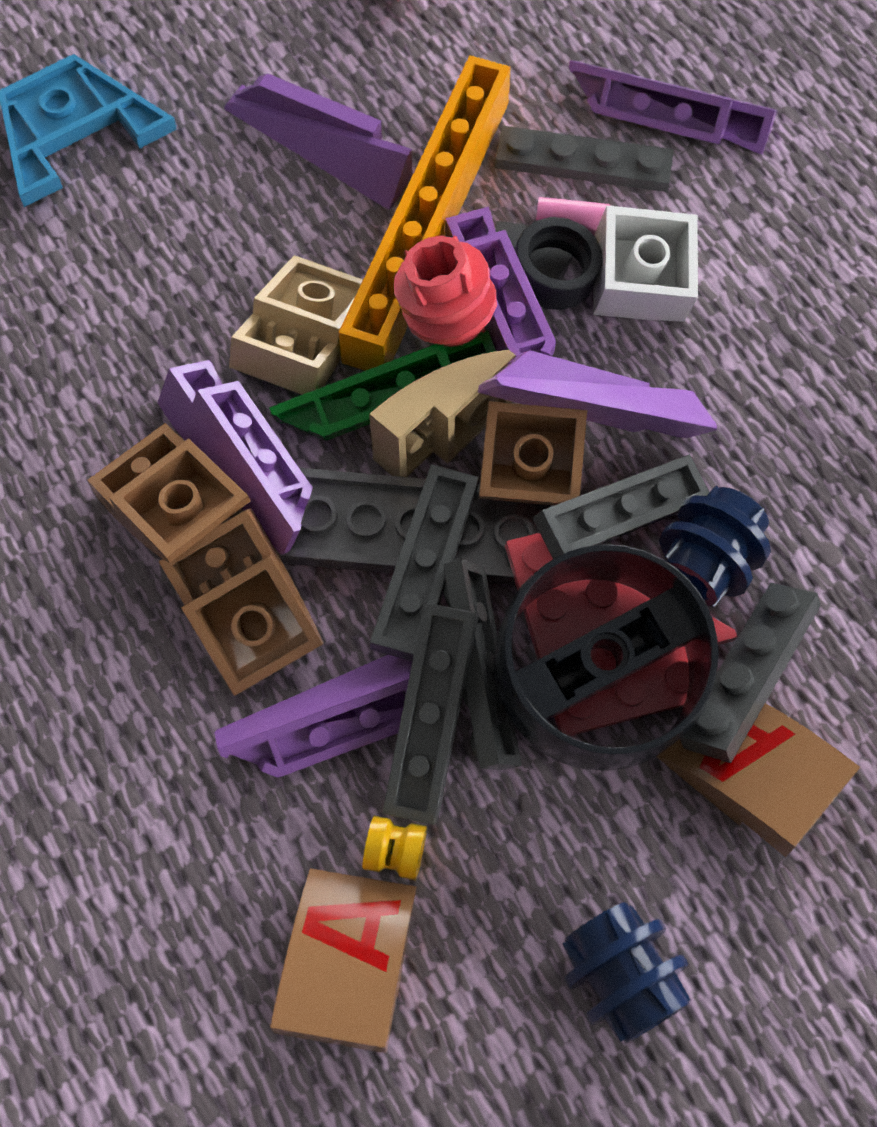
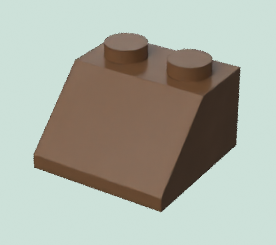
M489 401L479 499L555 506L580 496L587 410Z

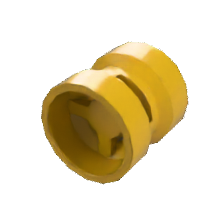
M374 815L366 839L362 869L379 873L386 868L395 870L401 878L416 881L424 851L427 826L410 823L406 827L396 826L390 818ZM395 840L393 852L390 854L392 841Z

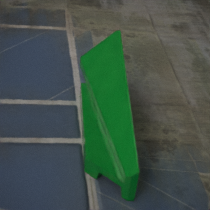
M488 330L464 345L449 347L434 344L271 406L269 409L277 422L286 423L328 441L370 425L369 414L410 383L457 361L496 352Z

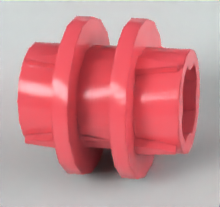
M455 235L453 238L446 236L429 237L418 242L409 251L406 250V258L401 263L394 277V294L411 333L425 342L449 347L464 345L475 339L481 332L484 333L485 326L490 322L497 307V295L495 285L490 279L488 263L481 251L466 242H460Z

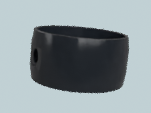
M612 544L593 545L569 551L551 560L532 574L519 588L506 610L497 636L494 653V673L501 702L512 723L522 736L536 749L558 762L577 768L598 771L619 770L642 764L667 750L685 735L705 709L713 689L718 667V641L715 625L706 603L695 586L679 570L665 560L637 548ZM597 579L620 583L650 598V600L515 672L511 645L514 623L531 602L548 590L573 581ZM685 646L689 665L687 697L677 721L665 735L653 741L635 746L602 747L573 739L547 722L549 719L593 695L615 687L626 677ZM597 648L610 651L615 657L616 668L612 670L598 668L591 659V651Z

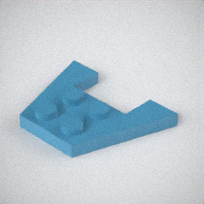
M75 54L0 89V104L19 197L23 207L63 188L59 176L45 157L119 120L139 148L177 130L173 116Z

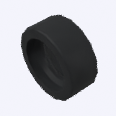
M549 217L537 220L526 227L516 243L515 252L540 307L564 310L579 305L589 297L602 268V250L596 237L586 227L570 219ZM541 248H559L570 253L580 263L582 273L578 278L570 280L552 279L541 274L533 266L530 255L533 251Z

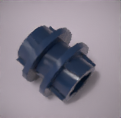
M716 485L707 496L694 495L686 499L677 515L679 522L676 521L667 525L659 539L662 552L665 555V561L679 570L695 586L706 605L712 608L717 605L723 596L736 597L744 594L753 579L751 571L762 568L771 553L769 540L764 534L769 525L768 515L765 513L764 508L741 491L727 487L719 488Z
M627 902L618 904L592 918L565 938V942L562 943L574 966V969L564 978L569 989H575L589 982L600 1000L597 1005L585 1014L590 1025L606 1020L619 1041H624L625 1044L669 1019L688 1006L690 1001L677 976L689 965L682 954L663 962L652 944L667 930L662 920L656 919L645 924L632 905L629 906Z

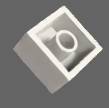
M606 205L595 232V237L602 250V268L594 285L593 315L643 320L684 321L698 299L697 215Z

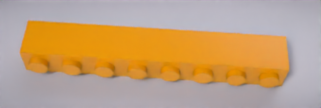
M469 55L338 332L343 364L366 371L394 359L408 328L402 314V309L394 294V277L401 263L406 258V250L409 251L418 242L429 237L445 236V218L459 214L508 106L510 66Z

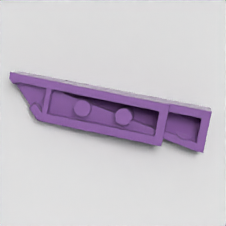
M570 60L569 62L571 73L576 76L587 96L586 100L596 114L715 144H721V140L724 138L763 155L778 111L776 109Z
M266 73L258 77L253 85L249 87L240 85L225 105L226 111L387 209L393 206L412 177V149L382 140L381 120Z
M489 207L445 218V236L453 238L455 235L460 242H466L481 251L488 263L490 279L496 289L497 307L490 322L485 326V331L488 330L496 351L509 349L517 356L531 350L552 356L555 352V337L506 230L495 232Z
M531 350L518 354L503 370L491 379L481 383L478 389V393L520 404L587 410V421L631 432L647 429L675 437L689 438L717 430V424L693 391L649 387L650 383Z
M210 360L169 368L158 400L160 408L185 441L189 438L249 496L250 502L242 508L243 511L252 508L274 548L279 554H286L291 550L301 529L302 517L313 487L239 381L222 384Z
M386 655L224 726L214 733L219 754L225 758H228L231 754L258 765L261 772L279 778L398 734L412 661Z

